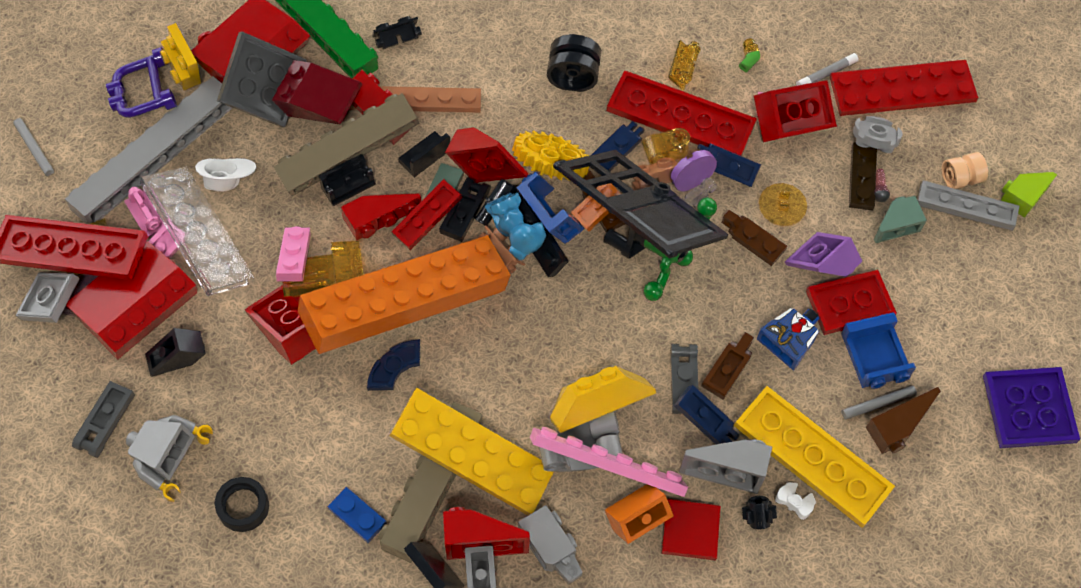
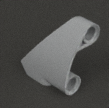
M616 411L557 435L565 439L568 436H573L583 441V445L591 448L593 445L601 446L608 450V454L617 456L618 453L623 454L618 434L620 429ZM539 447L545 471L572 472L599 468Z

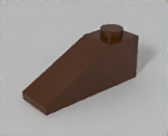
M939 387L871 418L866 429L882 454L888 451L894 454L906 447L905 442L941 392Z

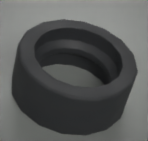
M237 477L230 479L216 493L214 502L216 514L224 526L232 531L246 532L254 530L263 523L268 515V496L261 484L252 478ZM250 490L258 498L256 511L248 518L234 519L227 513V499L236 491Z

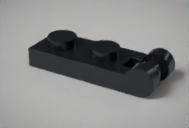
M467 177L459 191L462 199L447 213L439 228L440 234L463 242L475 216L490 192L491 185L486 183L479 184L475 182V179Z

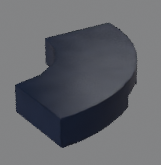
M420 339L399 343L390 348L387 353L377 360L368 377L367 391L394 390L395 382L401 373L409 368L420 366Z

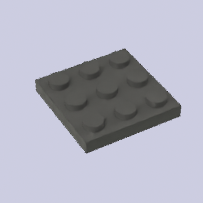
M239 32L217 102L277 126L285 127L288 116L272 101V98L294 60L306 62L307 59L247 33Z

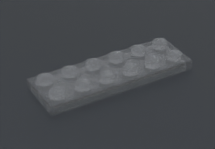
M187 166L141 177L140 185L207 296L253 283L254 275Z

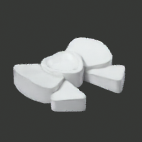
M788 482L779 489L775 501L786 505L790 511H795L798 517L804 520L813 511L816 500L812 493L802 499L800 495L795 494L798 483Z

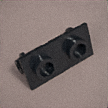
M406 16L397 20L398 23L392 25L383 23L376 26L372 37H378L375 40L377 48L386 49L398 45L399 43L396 38L398 35H400L402 43L418 39V36L422 35L420 27H415L418 17L411 18Z

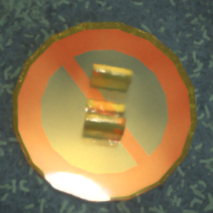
M778 183L767 187L761 193L759 208L763 216L771 223L780 226H791L800 222L805 216L807 202L803 193L793 185Z

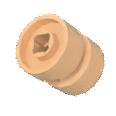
M973 152L963 155L962 158L954 157L943 161L942 176L947 187L960 189L968 186V184L975 185L985 182L988 178V166L980 152Z

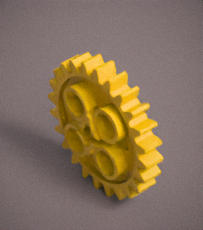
M527 131L524 134L519 133V136L515 138L512 148L513 156L517 157V161L524 162L523 166L532 167L531 171L537 170L540 172V175H548L551 179L553 176H556L559 180H562L564 177L568 181L570 180L553 168L554 163L561 160L569 161L589 156L584 154L585 150L578 149L579 145H572L571 140L565 141L562 136L557 137L553 133L546 135L543 131H541V134H538L536 131H532V134ZM589 166L573 171L584 178L587 175Z

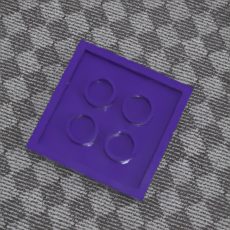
M1062 367L984 373L983 380L1000 449L1074 444L1080 441Z

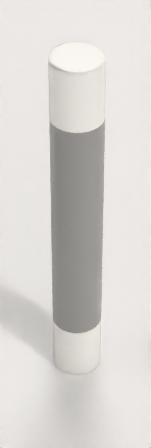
M853 53L797 81L796 85L818 82L830 76L831 73L838 72L858 62V56Z

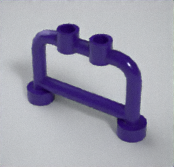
M162 47L153 49V55L126 64L114 72L112 82L106 84L107 91L111 96L108 98V102L113 112L117 111L119 115L131 118L163 106L167 110L177 107L171 89L162 91L158 67L166 66L159 53L162 51ZM148 67L154 99L131 108H126L128 104L124 96L125 88L122 78L129 73Z

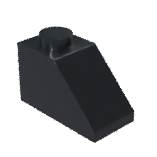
M173 328L147 351L145 356L150 376L154 377L192 366L206 352L200 331Z

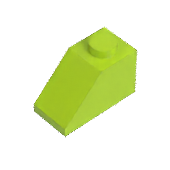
M1054 172L1019 174L1014 182L1009 180L1001 190L1004 195L1000 201L1019 205L1018 214L1025 218L1050 187L1057 174Z

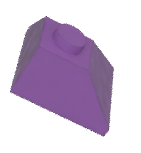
M817 232L785 261V264L806 270L847 276L854 272L855 268L862 262V259L851 237Z

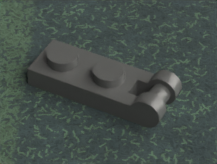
M671 344L672 414H682L674 405L688 386L694 385L698 389L697 344H689L688 347ZM679 357H688L689 362H679Z
M109 381L74 437L72 447L80 451L84 449L88 451L89 455L98 458L104 449L105 443L134 398V392ZM91 433L96 435L93 441L88 440Z

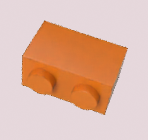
M648 484L605 509L613 531L627 544L674 516L666 495L658 488Z

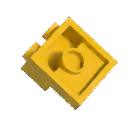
M176 23L167 26L169 36L161 41L162 51L159 53L164 64L171 66L170 74L174 83H179L183 91L201 84L197 61Z

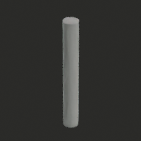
M21 118L15 119L13 122L14 126L45 176L48 177L53 174L52 166Z
M910 386L843 409L841 413L844 419L847 420L916 396L917 392L914 386Z

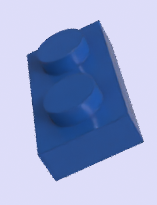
M347 487L327 506L328 510L367 543L387 524L384 518Z

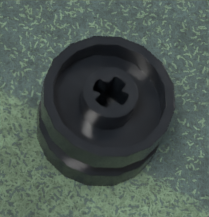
M576 34L562 35L556 38L550 47L547 67L549 82L559 89L583 92L592 89L598 82L602 51L599 44L591 38Z

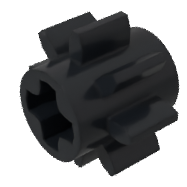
M753 496L748 499L746 506L742 507L743 520H747V524H750V527L753 529H766L773 523V519L777 518L776 505H772V502L765 496Z

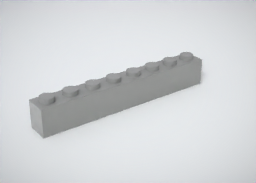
M213 76L208 81L203 82L190 96L185 97L177 107L165 113L161 120L147 128L144 134L129 143L120 154L111 158L98 172L93 173L79 188L72 190L69 196L65 198L70 210L84 223L95 225L128 197L130 188H139L232 109L230 106L217 102L222 83Z

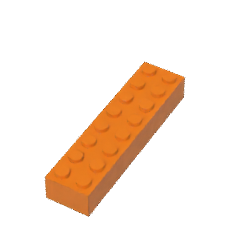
M486 235L300 295L298 313L318 354H322L503 292L511 275L489 236Z

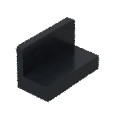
M434 131L398 158L399 163L413 177H416L446 154L445 151L451 142L450 136L447 133L440 136Z

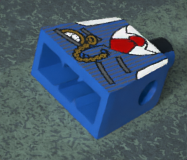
M790 308L763 326L759 331L757 340L794 371L819 333V330L814 326L819 320V316L812 309H808L801 315L795 309Z

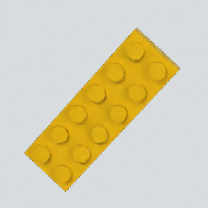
M768 386L763 389L734 424V427L749 439L761 440L766 445L772 446L771 456L861 528L867 524L895 487L890 481Z
M417 387L389 435L528 516L535 511L554 473L544 470L541 459Z

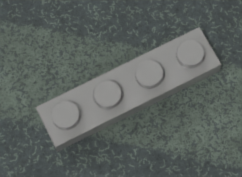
M924 180L920 185L917 199L921 207L1011 231L1016 226L1019 205Z

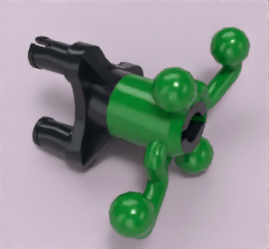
M702 198L698 203L697 210L710 220L716 213L717 203L712 198ZM630 227L628 238L614 231V229H610L603 241L621 251V255L628 259L644 249H648L662 257L660 262L661 271L657 281L648 282L643 289L645 298L650 301H657L662 297L663 290L670 276V265L672 263H677L679 266L684 267L693 261V252L691 250L669 259Z

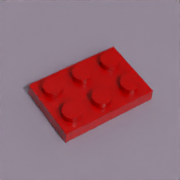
M879 270L809 286L806 290L812 308L819 316L818 323L823 335L843 331L846 323L893 312L895 315L897 314Z

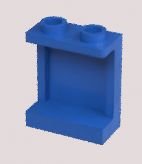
M537 172L525 177L521 184L516 187L549 233L564 244L584 230L581 223L566 210L562 209L559 213H554L545 201V197L554 190V187Z
M894 312L846 323L841 333L862 388L871 386V389H877L884 386L886 382L894 380L896 383L905 382L911 378L912 373L916 369L914 363H908L894 329L898 322Z

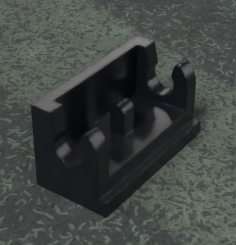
M363 154L318 175L321 189L332 206L376 185L373 171L371 168L368 169Z

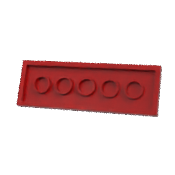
M967 60L834 72L829 77L840 116L974 103L978 100Z
M624 70L606 109L607 112L697 145L702 144L707 147L712 143L741 156L757 121V118L626 70Z
M5 215L0 227V264L132 280L148 235L143 230Z

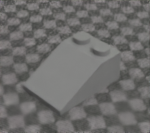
M745 439L689 449L685 452L679 473L758 494L766 477L772 446L766 445L761 440L752 439L749 441Z

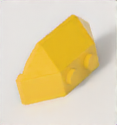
M618 366L607 367L597 374L582 377L575 383L562 387L550 419L557 430L562 433L656 394V389L644 377Z

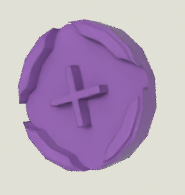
M695 151L692 153L693 157L689 159L685 157L679 161L671 173L672 183L677 190L688 191L709 179L717 165V161L710 151Z

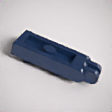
M632 121L628 126L623 124L591 155L617 150L626 157L642 141L640 135L644 133L645 129L639 127L633 132L637 127V123ZM613 160L601 163L600 165L611 172L619 163Z
M712 143L708 147L702 144L698 145L699 150L710 151L716 159L717 165L714 172L749 187L753 186L762 164Z
M694 385L688 386L675 403L674 407L716 445L733 442L730 438L735 441L738 439L739 434L733 429L734 422Z

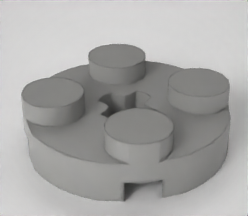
M866 116L864 121H860L861 118L856 120L853 135L857 138L856 144L858 146L880 149L885 153H892L894 148L899 146L903 135L902 130L898 127L896 131L892 127L893 123L891 121L875 116Z

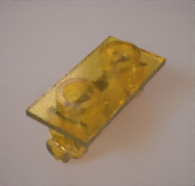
M679 40L668 78L681 90H684L686 84L693 78L694 61H697L701 50L699 43L695 41L686 45Z

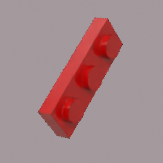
M443 179L391 231L392 234L411 251L462 199L461 194Z

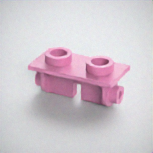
M137 187L130 188L128 199L124 200L140 229L145 231L149 238L155 235L166 221L147 190L142 191Z

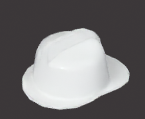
M240 158L205 159L198 162L195 168L196 172L203 176L204 187L207 190L229 191L238 185L240 178L255 172L256 164L251 160Z

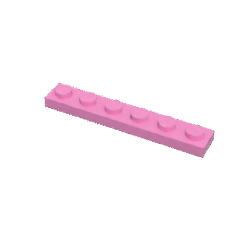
M542 427V430L537 428L532 430L530 439L535 446L685 497L688 486L678 473L673 471H667V473L657 471L658 468L647 462H643L642 465L634 463L631 457L618 453L617 456L608 454L607 449L598 445H593L592 448L585 446L583 441L573 436H568L565 439L557 436L558 433L547 427Z

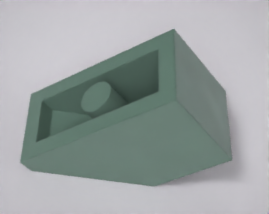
M902 196L892 201L875 235V243L921 232L927 219L916 196L907 198Z

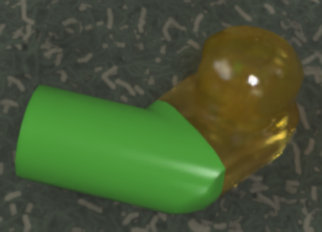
M752 38L746 39L743 42L745 59L739 64V68L744 72H748L760 59L759 47Z

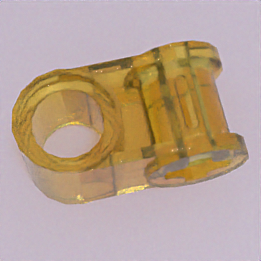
M676 128L671 131L647 136L642 141V146L650 165L657 163L661 158L676 160L685 157L689 151L690 134L685 129Z

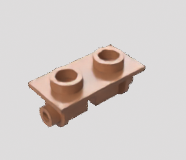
M661 158L657 163L651 165L643 164L638 167L654 179L657 178L658 182L667 184L673 182L671 173L678 163L672 158ZM633 177L635 181L631 184L634 191L650 187L640 178Z
M487 225L484 226L488 233L484 232L478 238L486 235L489 236L510 274L516 270L515 265L517 263L525 265L523 260L519 261L509 252L511 246L505 241L506 236L502 235L497 228L493 229Z

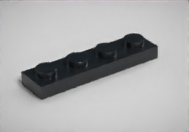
M513 185L509 193H512V195L515 193L519 194L521 203L518 209L523 214L524 223L533 225L541 222L516 188L519 185ZM543 225L546 238L542 246L533 252V255L547 277H554L569 260L553 235Z

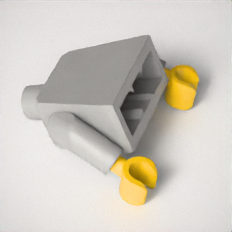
M177 415L161 418L158 421L148 420L143 424L139 433L132 431L126 438V444L130 447L128 454L134 459L133 467L139 478L155 490H158V488L162 490L164 497L170 502H174V499L167 496L170 489H176L179 493L181 491L176 484H166L164 480L170 481L195 438L193 434L197 435V440L202 445L210 443L208 438L201 436L202 433L206 432L213 435V430L209 425L197 427L195 426L196 423Z

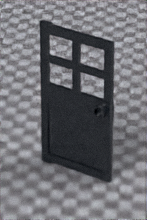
M617 150L569 161L561 160L553 165V168L567 177L669 259L677 257L680 253L727 239L729 235L678 197L668 184L658 182ZM616 160L628 170L612 174L600 164ZM589 166L600 174L601 177L584 180L573 170ZM638 177L650 187L634 191L621 180ZM611 183L624 194L607 198L594 187Z

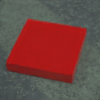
M667 499L674 516L664 522L661 554L716 561L721 506Z

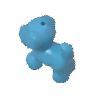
M508 193L487 203L485 208L492 216L497 230L502 235L509 237L511 244L509 252L520 261L542 246L546 233L542 222H537L533 225L524 223L523 214L518 209L521 203L519 194L515 193L512 195V193Z

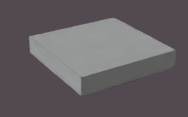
M39 272L16 316L24 321L57 323L79 278L74 274Z

